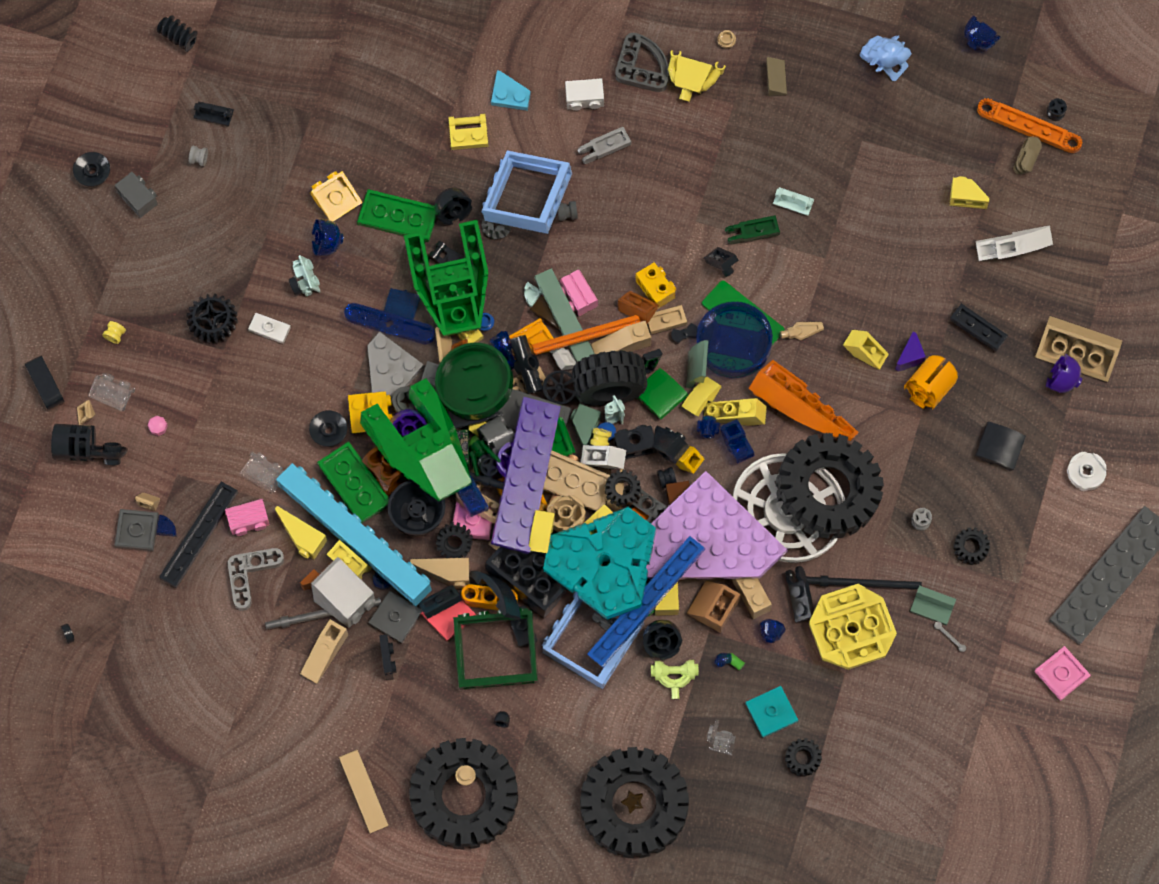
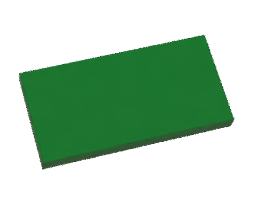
M367 189L357 224L401 236L422 232L425 242H430L437 214L434 205Z
M347 442L317 462V465L351 513L356 514L361 519V524L388 507V495L384 493L382 487L368 467L362 462V459L350 442Z

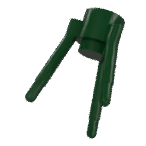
M477 440L470 446L471 452L469 456L471 457L476 477L479 476L476 458L478 459L481 455L489 453L498 463L501 462L483 440Z

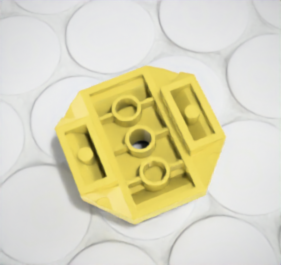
M860 584L822 595L809 621V626L822 660L847 670L885 658L897 635L883 597ZM853 626L857 629V632L850 633L847 628Z

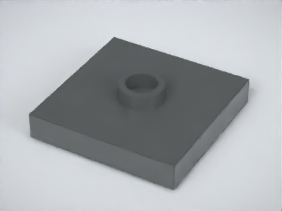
M120 509L115 548L154 551L159 513Z
M389 591L369 621V625L402 644L421 616L422 610Z

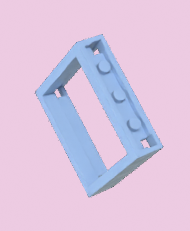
M507 150L504 159L500 161L499 171L494 175V183L488 189L486 202L482 204L483 209L481 212L484 215L485 221L548 234L572 176L570 163ZM513 167L557 175L540 218L495 210Z
M575 591L573 602L571 605L567 604L562 612L564 614L562 619L554 623L551 636L545 637L541 645L543 646V654L603 689L642 629L644 621L609 660L597 677L552 650L583 603Z

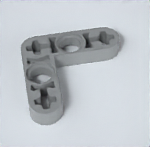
M280 549L260 550L234 555L229 558L228 569L233 602L238 610H248L252 604L248 572L280 567L284 563V555ZM273 554H277V556L279 557L277 559V562H274L273 559H270L273 558ZM264 555H266L268 559V564H265ZM260 557L262 559L261 564L258 566L252 565V558ZM235 561L242 563L239 565L240 573H237L235 566H232L235 564ZM238 578L244 579V586L236 587L234 585L235 580ZM239 592H243L244 599L248 600L245 601V605H241L238 602L241 600Z

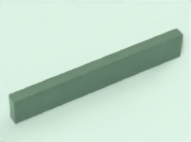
M552 268L535 275L534 278L563 336L582 331ZM588 340L569 346L576 362L594 354Z

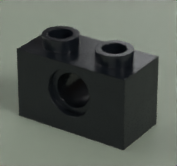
M640 425L633 430L622 429L614 434L616 448L626 450L625 460L657 453V450L654 448V433L651 425ZM638 439L640 442L638 444H632L630 440Z

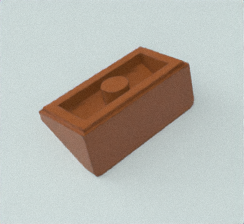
M632 291L627 292L618 299V310L630 317L637 315L640 318V322L646 321V324L649 323L659 308L658 304Z

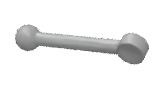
M935 622L934 628L936 630H940L959 647L960 652L966 651V646L961 645L942 627L941 622Z

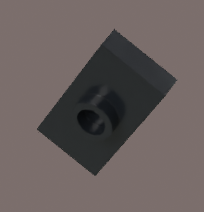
M660 348L645 353L641 357L644 360L646 374L654 372L662 357Z
M526 605L520 606L519 608L525 609ZM527 620L510 621L519 648L528 646ZM535 634V643H537L538 640Z

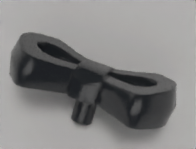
M690 323L685 329H673L671 339L676 344H679L683 339L697 338L699 334L698 327Z

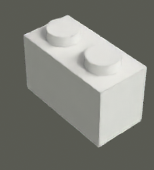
M602 79L565 81L567 109L580 110L582 108L598 109L604 107Z
M583 445L581 463L589 467L624 469L626 450L613 446Z

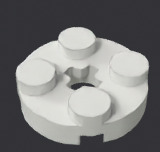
M1080 452L1071 459L1067 473L1069 480L1075 487L1081 491H1088L1098 488L1104 482L1107 468L1104 460L1099 455ZM1083 467H1085L1086 469L1090 468L1091 475L1084 474Z

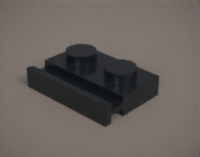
M387 634L379 635L386 680H393V673H397L395 661L391 662L390 655L394 654L393 642L389 643Z

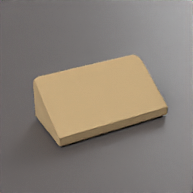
M436 327L439 362H441L451 351L452 338L451 335L444 337L439 328Z

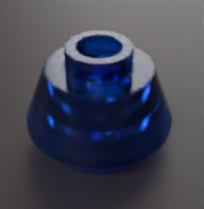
M764 619L760 622L761 636L768 643L779 641L786 631L784 624L779 621Z

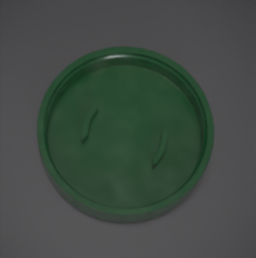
M467 343L454 348L442 359L437 368L435 387L442 403L452 414L463 419L478 420L495 414L506 404L513 389V374L506 358L499 350L484 343Z

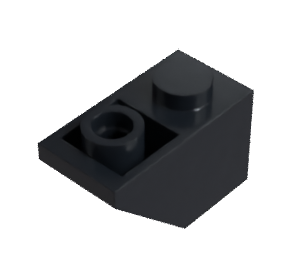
M656 426L654 448L665 460L676 464L690 446L685 442L686 438L680 432L674 433L668 427Z

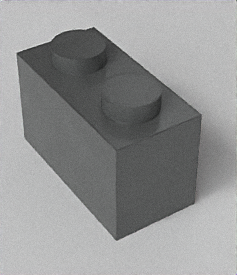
M131 172L115 184V188L122 199L141 218L158 205L156 201L157 195L151 188L147 189L146 183L141 176H136Z

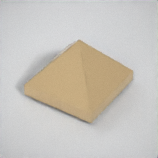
M89 400L77 407L79 425L84 424L95 415Z

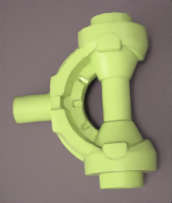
M688 660L681 666H668L662 661H655V665H651V677H655V681L659 680L665 687L671 688L672 699H679V688H683L691 680H695V676L699 675L698 664H694V660ZM681 674L682 676L679 679H671L667 675Z

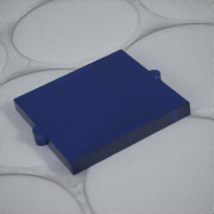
M390 288L382 319L393 321L396 324L401 323L412 326L420 301L419 295L407 292V290L401 291Z

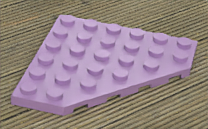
M705 471L651 523L656 527L657 531L650 565L646 566V569H648L647 577L652 580L689 536L705 547L706 550L680 579H759L788 551Z

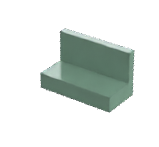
M919 585L910 612L936 622H941L947 626L956 599Z

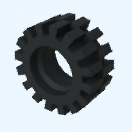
M617 470L615 474L613 472L608 477L605 485V494H607V500H611V504L616 503L617 507L620 505L626 507V505L630 506L637 500L641 486L636 474L633 476L631 471L627 473L626 470H622V472ZM619 482L627 483L630 487V492L626 495L617 493L615 489L616 484Z
M451 522L449 526L446 524L444 528H441L436 541L438 551L441 550L440 554L442 556L446 554V558L466 557L473 543L470 529L466 530V526L463 525L461 527L458 522L456 525H454V522ZM452 535L458 536L462 540V544L459 547H453L448 544V537Z
M968 527L967 530L963 529L957 535L954 542V553L958 555L959 560H964V564L970 562L969 565H973L975 562L979 564L980 561L987 557L990 549V540L987 539V534H983V530L977 531L978 528L974 527V530H971V527ZM968 540L977 541L979 550L974 553L968 552L964 546L965 542Z
M800 738L789 745L786 751L785 762H787V767L791 769L792 773L795 772L797 776L801 774L805 777L807 774L812 775L814 771L818 770L822 760L821 749L819 750L818 744L815 745L813 740L808 741V738L801 740ZM805 750L810 753L811 761L808 764H800L796 760V754L799 751Z

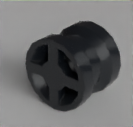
M1059 98L1050 101L1047 109L1049 119L1060 121L1064 118L1067 110L1065 101Z
M489 453L483 454L478 458L477 466L484 475L493 476L498 472L496 460Z
M668 467L664 471L657 470L661 489L666 488V484L677 483L673 467Z

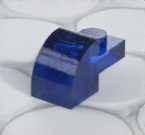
M738 419L720 426L728 451L732 453L737 464L755 456Z

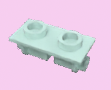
M779 187L773 204L808 216L814 199Z
M299 255L300 260H295L292 267L298 279L304 277L298 281L302 293L305 296L311 295L313 290L320 293L321 291L318 286L320 282L313 273L312 269L314 267L310 259Z
M613 395V401L605 406V422L614 424L620 421L623 424L625 407L620 399H616L615 395Z

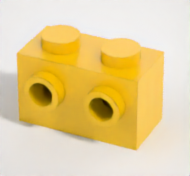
M654 262L637 272L635 281L647 298L658 304L660 308L675 299L676 287L672 281L668 282L661 266L658 267Z

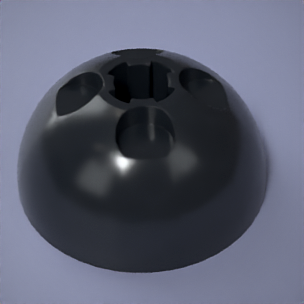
M413 480L400 484L392 492L388 501V513L392 523L400 531L409 535L419 536L430 533L439 526L445 514V499L441 501L436 500L421 489L420 485Z

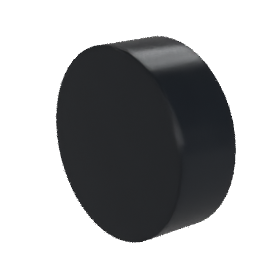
M295 276L289 278L294 295L302 294L297 278Z
M69 624L60 626L67 644L74 642V635Z

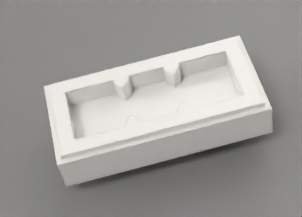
M255 313L248 330L249 332L284 344L291 326Z

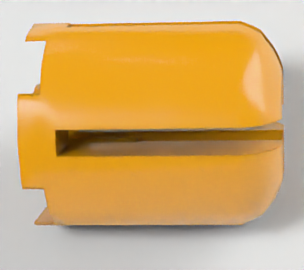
M938 355L929 356L904 385V390L907 388L912 396L910 400L923 409L925 406L933 407V410L956 383L958 372L950 361L944 367L942 365L946 358Z

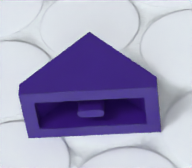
M912 332L897 362L896 371H903L924 363L926 356L917 333Z

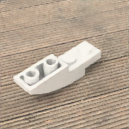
M1050 225L1012 232L1011 235L976 241L979 261L1012 257L1053 244Z

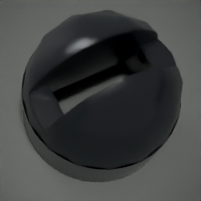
M500 711L495 715L493 723L498 727L506 728L509 726L510 716L507 712Z

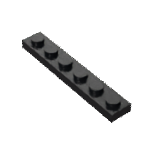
M222 481L220 482L159 576L160 580L175 588L178 587L224 516L225 509L229 508L235 499L238 490Z

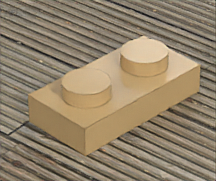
M680 305L655 312L648 323L650 334H655L687 325V320L683 307Z

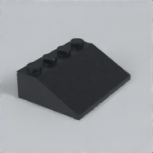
M499 547L485 562V571L489 575L504 581L511 590L516 592L517 597L543 619L568 591L567 588L544 572L543 567L546 553L530 551L527 554Z

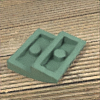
M707 340L695 344L688 352L686 388L693 389L695 382L703 383L705 380L708 352Z

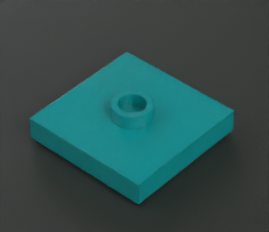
M781 686L745 703L762 738L799 721Z

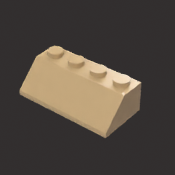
M1050 316L1035 357L1055 364L1061 356L1065 357V354H1067L1079 363L1081 373L1108 382L1122 340Z

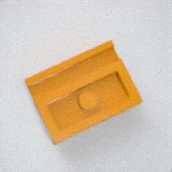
M541 318L508 336L510 341V339L526 335L532 354L533 344L554 339Z

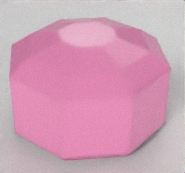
M160 416L151 418L148 423L150 432L157 436L164 434L168 427L165 419Z

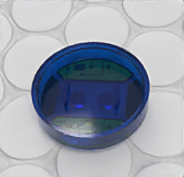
M726 302L715 306L704 315L697 329L696 340L697 343L704 340L708 341L707 367L711 371L728 378H741L755 373L767 362L772 351L773 335L768 319L756 307L743 302Z

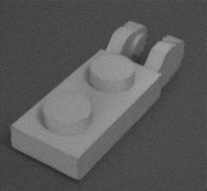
M621 127L591 140L589 143L580 146L577 151L579 154H584L593 149V153L582 158L584 164H587L597 158H602L630 146L631 140L624 127Z

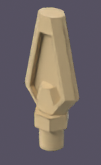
M796 322L793 327L781 331L780 337L781 339L796 338L803 340L824 330L823 323Z

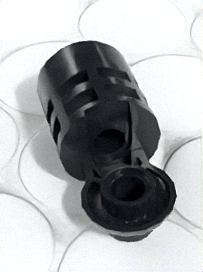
M54 424L51 439L53 460L93 462L94 458H103V463L106 465H118L121 463V458L128 451L127 447L121 446L117 442H107L103 446L96 445L95 426Z

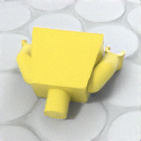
M671 50L668 71L671 81L675 83V86L682 88L679 99L690 102L692 93L701 94L702 91H707L716 83L719 76L724 73L726 66L718 68L719 62H716L713 69V66L710 64L682 57L681 51H679L678 55H673V50Z

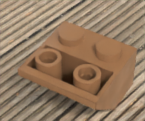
M705 581L689 608L687 615L721 633L740 601V593L723 584Z

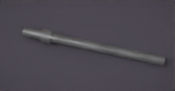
M380 598L375 599L373 607L381 605ZM324 609L288 617V615L282 616L280 619L268 621L265 624L267 630L277 627L286 628L290 627L291 624L332 615Z

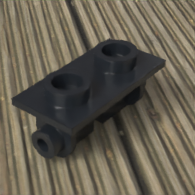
M199 101L194 105V110H196L194 119L226 126L230 125L234 109Z

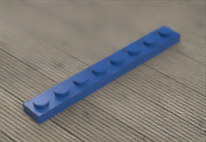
M689 536L646 585L642 606L621 614L587 655L603 668L706 550L705 547Z

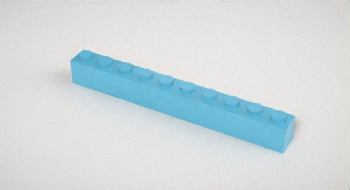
M292 463L276 479L279 487L414 606H417L432 591L429 578L424 574H418L416 567L411 562L406 563L402 560L403 556L397 550L392 551L388 547L389 544L382 537L378 539L371 527L362 525L361 519L353 513L351 515L347 511L348 508L342 502L337 503L334 500V496L328 490L324 491L320 488L321 485L316 479H310L306 476L307 472L301 466L296 467Z

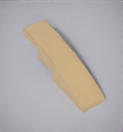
M358 750L340 756L339 759L369 833L387 827L388 823Z

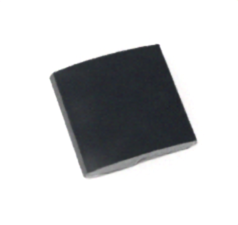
M988 421L975 456L989 464L995 463L1012 471L1016 466L1026 436L1005 426Z

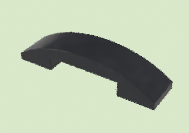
M471 571L469 573L477 584L490 587L497 595L499 601L495 606L505 617L520 620L521 615L517 599L504 581L479 571Z

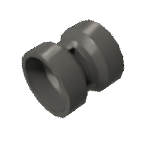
M570 201L568 205L563 202L560 203L557 210L559 221H565L568 217L572 220L578 219L576 201Z

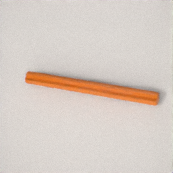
M634 315L532 345V351L534 355L612 334L626 326L639 323L640 318Z

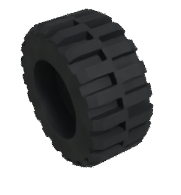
M614 350L592 354L576 362L572 369L575 396L586 405H607L613 401V395H615L617 400L620 399L622 403L640 397L647 388L644 360L637 353L634 354L631 351Z

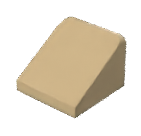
M141 493L135 498L138 506L152 511H156L160 502V498L147 493Z

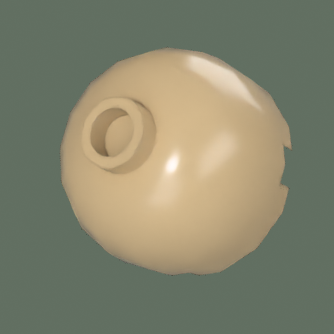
M568 495V497L557 496L547 507V512L555 513L553 530L556 532L568 530L584 523L586 515L584 504L573 495Z

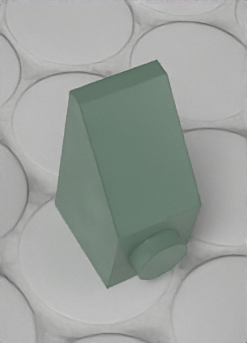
M579 404L578 409L573 410L571 420L573 421V429L583 449V445H590V440L594 435L592 431L593 428L598 427L601 420V412Z

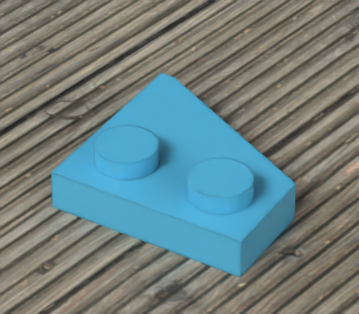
M497 70L491 105L528 111L531 91Z

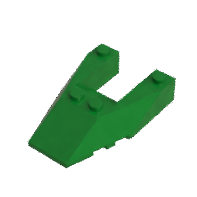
M477 220L459 223L466 258L430 266L422 232L404 235L414 288L444 337L481 329L489 272Z
M427 378L410 386L409 399L424 417L427 425L402 437L378 404L361 412L360 424L392 468L401 471L407 479L413 480L420 485L421 489L436 500L441 501L471 485L472 481L457 431L437 392Z

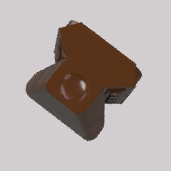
M377 446L369 451L362 460L372 471L384 493L388 496L400 484L409 481L401 471L390 466Z

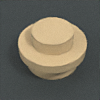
M725 30L718 35V44L721 47L731 48L736 42L734 33Z
M464 765L457 769L456 780L459 784L467 786L474 782L476 774L472 767Z

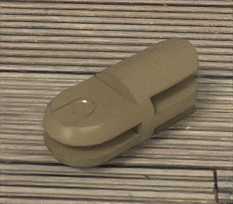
M1031 136L1024 141L1014 164L1015 173L1024 174L1032 171L1042 146L1038 137Z

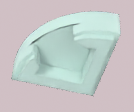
M527 282L524 296L527 304L532 307L538 297L543 294L540 289Z

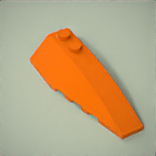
M774 360L758 372L748 388L755 396L768 402L772 408L822 433H833V437H838L841 434L847 436L848 441H851L859 433L842 416H836L833 411L834 409L830 405L821 403L819 401L820 396L816 392L812 394L806 389L808 385Z

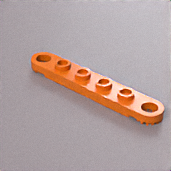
M984 98L978 104L977 111L980 116L1030 137H1038L1040 141L1068 153H1077L1082 147L1081 137L1068 132L1066 129L989 98ZM990 105L992 110L985 112L982 106ZM1075 140L1078 146L1073 148L1067 142Z

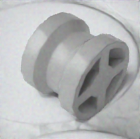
M192 146L189 153V163H199L200 166H205L208 158V148L199 149L197 146Z
M926 508L916 509L911 519L912 526L919 531L926 530L931 524L932 514Z

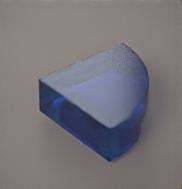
M159 515L157 535L177 537L174 523L168 517Z

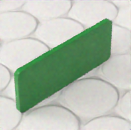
M724 280L720 281L702 301L703 307L715 316L724 311L740 310L757 317L766 328L760 333L731 328L756 349L762 334L768 332L770 349L780 338V332L785 331L783 326Z

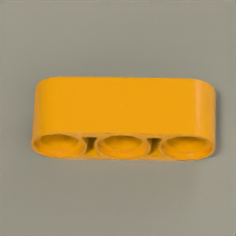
M470 584L462 589V600L467 606L499 610L495 606L499 598L490 587ZM512 590L518 602L517 594L515 591ZM469 592L476 594L472 599H468L465 596ZM493 595L495 599L493 601H486L485 597Z

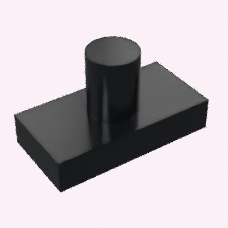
M717 247L704 257L707 264L720 269L725 277L733 274L732 265L739 261L735 254L720 247Z

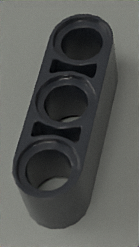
M42 355L24 363L47 410L65 402Z

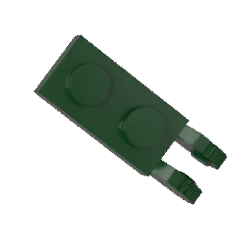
M776 215L739 222V224L730 225L725 228L727 234L741 231L740 235L728 238L729 244L780 235Z

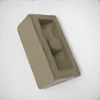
M767 57L768 96L787 95L785 61Z

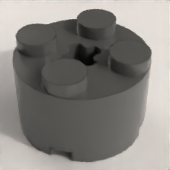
M501 415L477 428L480 440H483L496 455L506 443H511L514 440V432L511 428H506V422Z

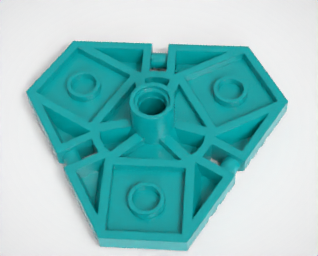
M627 507L607 516L594 519L590 524L583 523L574 528L551 535L548 553H546L543 567L544 572L570 592L576 591L578 598L606 619L640 608L648 576L646 566L650 565L657 531L656 527ZM597 530L598 533L590 535V531ZM609 562V565L601 566L602 563ZM633 563H639V566H633ZM584 581L586 584L582 587L580 584Z

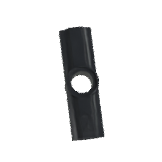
M526 335L510 339L516 358L514 369L518 375H521L527 394L541 391L543 387L537 371L539 360L531 353Z

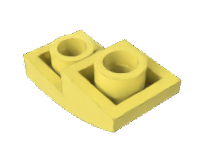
M706 377L703 383H699L682 404V407L699 417L707 402H713L722 386Z
M535 511L529 541L530 551L548 553L555 513Z

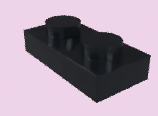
M450 585L422 600L419 606L427 619L462 601L455 587Z

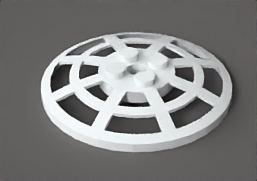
M781 453L763 457L744 470L735 485L732 497L735 500L740 497L748 501L747 510L753 517V504L764 508L765 518L757 521L763 527L770 525L776 530L775 538L785 548L804 547L810 554L798 558L782 556L779 561L804 562L826 553L836 543L838 538L835 539L833 536L827 545L817 551L811 543L819 537V531H815L813 535L807 538L802 531L805 525L802 523L798 527L790 521L792 514L785 515L781 509L783 501L778 502L776 495L778 488L774 482L778 474L771 475L767 465L783 462L787 454ZM824 467L814 471L828 483L829 487L819 491L809 482V489L814 494L813 497L826 505L824 498L834 493L838 504L844 502V494L833 475ZM760 468L764 479L754 487L751 494L741 490L740 488L746 478ZM765 485L768 486L771 492L767 501L756 497L757 493ZM795 533L800 541L797 543L782 542L784 534Z

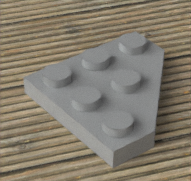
M379 332L367 345L372 393L386 391V394L390 395L392 402L394 392L400 387L408 386L424 368V365Z

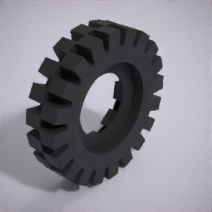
M823 433L821 438L814 434L808 436L806 441L802 439L797 442L793 449H790L779 468V474L776 477V487H779L776 495L778 502L783 501L781 509L784 514L788 515L791 513L792 518L790 521L797 527L801 523L805 525L804 532L812 535L814 531H819V537L827 539L830 534H834L835 539L843 538L847 532L849 535L858 532L860 527L864 528L879 507L878 505L883 496L881 490L884 486L883 477H879L881 469L878 462L872 464L871 461L874 456L869 450L864 453L860 451L863 445L856 440L849 444L847 443L848 437L841 434L838 435L837 439H833V433ZM823 467H831L841 471L848 479L850 485L847 499L837 505H825L817 501L809 489V478L812 473Z
M457 738L456 742L450 743L449 740L440 743L439 748L435 749L433 747L426 753L424 760L420 759L416 765V771L412 773L410 780L409 797L415 820L423 828L426 835L431 839H436L443 846L452 845L454 849L463 850L464 847L470 846V849L478 848L484 842L489 844L495 840V836L501 835L508 828L507 824L509 821L512 822L515 815V808L518 804V787L513 768L510 767L506 757L503 754L500 755L495 747L490 744L487 746L483 745L480 740L472 739V742L466 741V738ZM464 765L474 769L476 777L482 781L486 790L483 805L479 810L470 815H458L451 812L445 806L442 799V790L449 778L456 775L459 767Z
M627 747L626 751H621V749L612 751L610 756H603L597 761L595 767L592 766L581 789V815L589 835L594 837V841L600 847H606L607 851L614 855H617V853L623 854L624 858H633V856L644 858L649 857L650 853L656 852L657 854L665 850V846L671 845L677 839L679 832H682L686 822L689 794L687 793L684 777H681L680 770L674 763L670 764L668 762L669 758L661 753L658 756L654 754V750L644 748L642 751L637 750V747ZM628 782H640L647 785L656 797L655 812L647 821L640 824H629L622 821L613 809L615 792L619 787Z

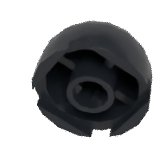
M455 187L447 188L435 199L434 208L442 223L453 225V221L459 219V222H461L472 211V200L462 189Z
M660 619L653 621L646 627L643 634V645L649 656L665 660L672 658L680 650L682 636L679 628L673 622Z

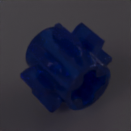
M703 416L702 421H697L696 432H700L702 438L712 439L715 434H719L720 423L716 422V418L713 416Z

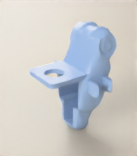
M899 35L891 39L875 36L869 39L867 44L862 47L860 57L870 63V65L878 64L879 67L876 69V72L883 69L892 81H896L908 68L906 60L912 53L910 49L904 47L905 42L897 41ZM899 64L900 69L896 73L892 70V67Z

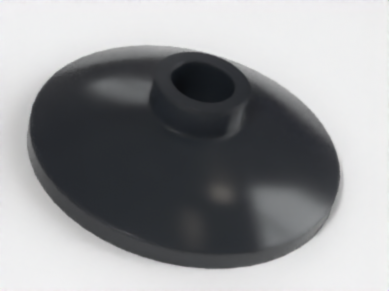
M88 152L77 158L73 165V174L75 179L84 186H98L108 178L110 164L104 155L97 152ZM92 170H95V171H96L95 173L90 174V171H92Z
M332 410L319 412L312 418L309 425L311 438L315 443L323 447H332L341 443L348 429L345 418L340 413ZM329 428L332 429V432L329 434L325 432Z

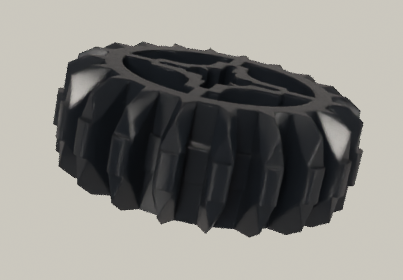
M214 293L213 297L207 294L205 299L200 296V302L194 301L193 305L195 307L189 306L190 313H187V318L189 319L187 320V325L190 326V332H194L195 338L200 336L199 339L202 342L207 338V343L209 344L212 339H214L215 343H218V338L225 341L224 335L231 336L230 330H235L234 324L238 323L237 318H235L238 316L237 311H234L235 306L231 304L229 299L225 300L223 295L218 298L216 293ZM213 307L221 308L224 310V312H222V310L217 311ZM211 313L213 314V317H214V320H213V323H214V324H212V321H211ZM200 325H203V327L208 326L211 330L204 329Z

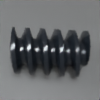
M174 15L168 18L164 17L157 26V33L162 34L169 41H173L175 45H179L186 52L190 51L196 42L198 32L193 31L191 33L192 28H186L185 23L180 25V19L174 21Z

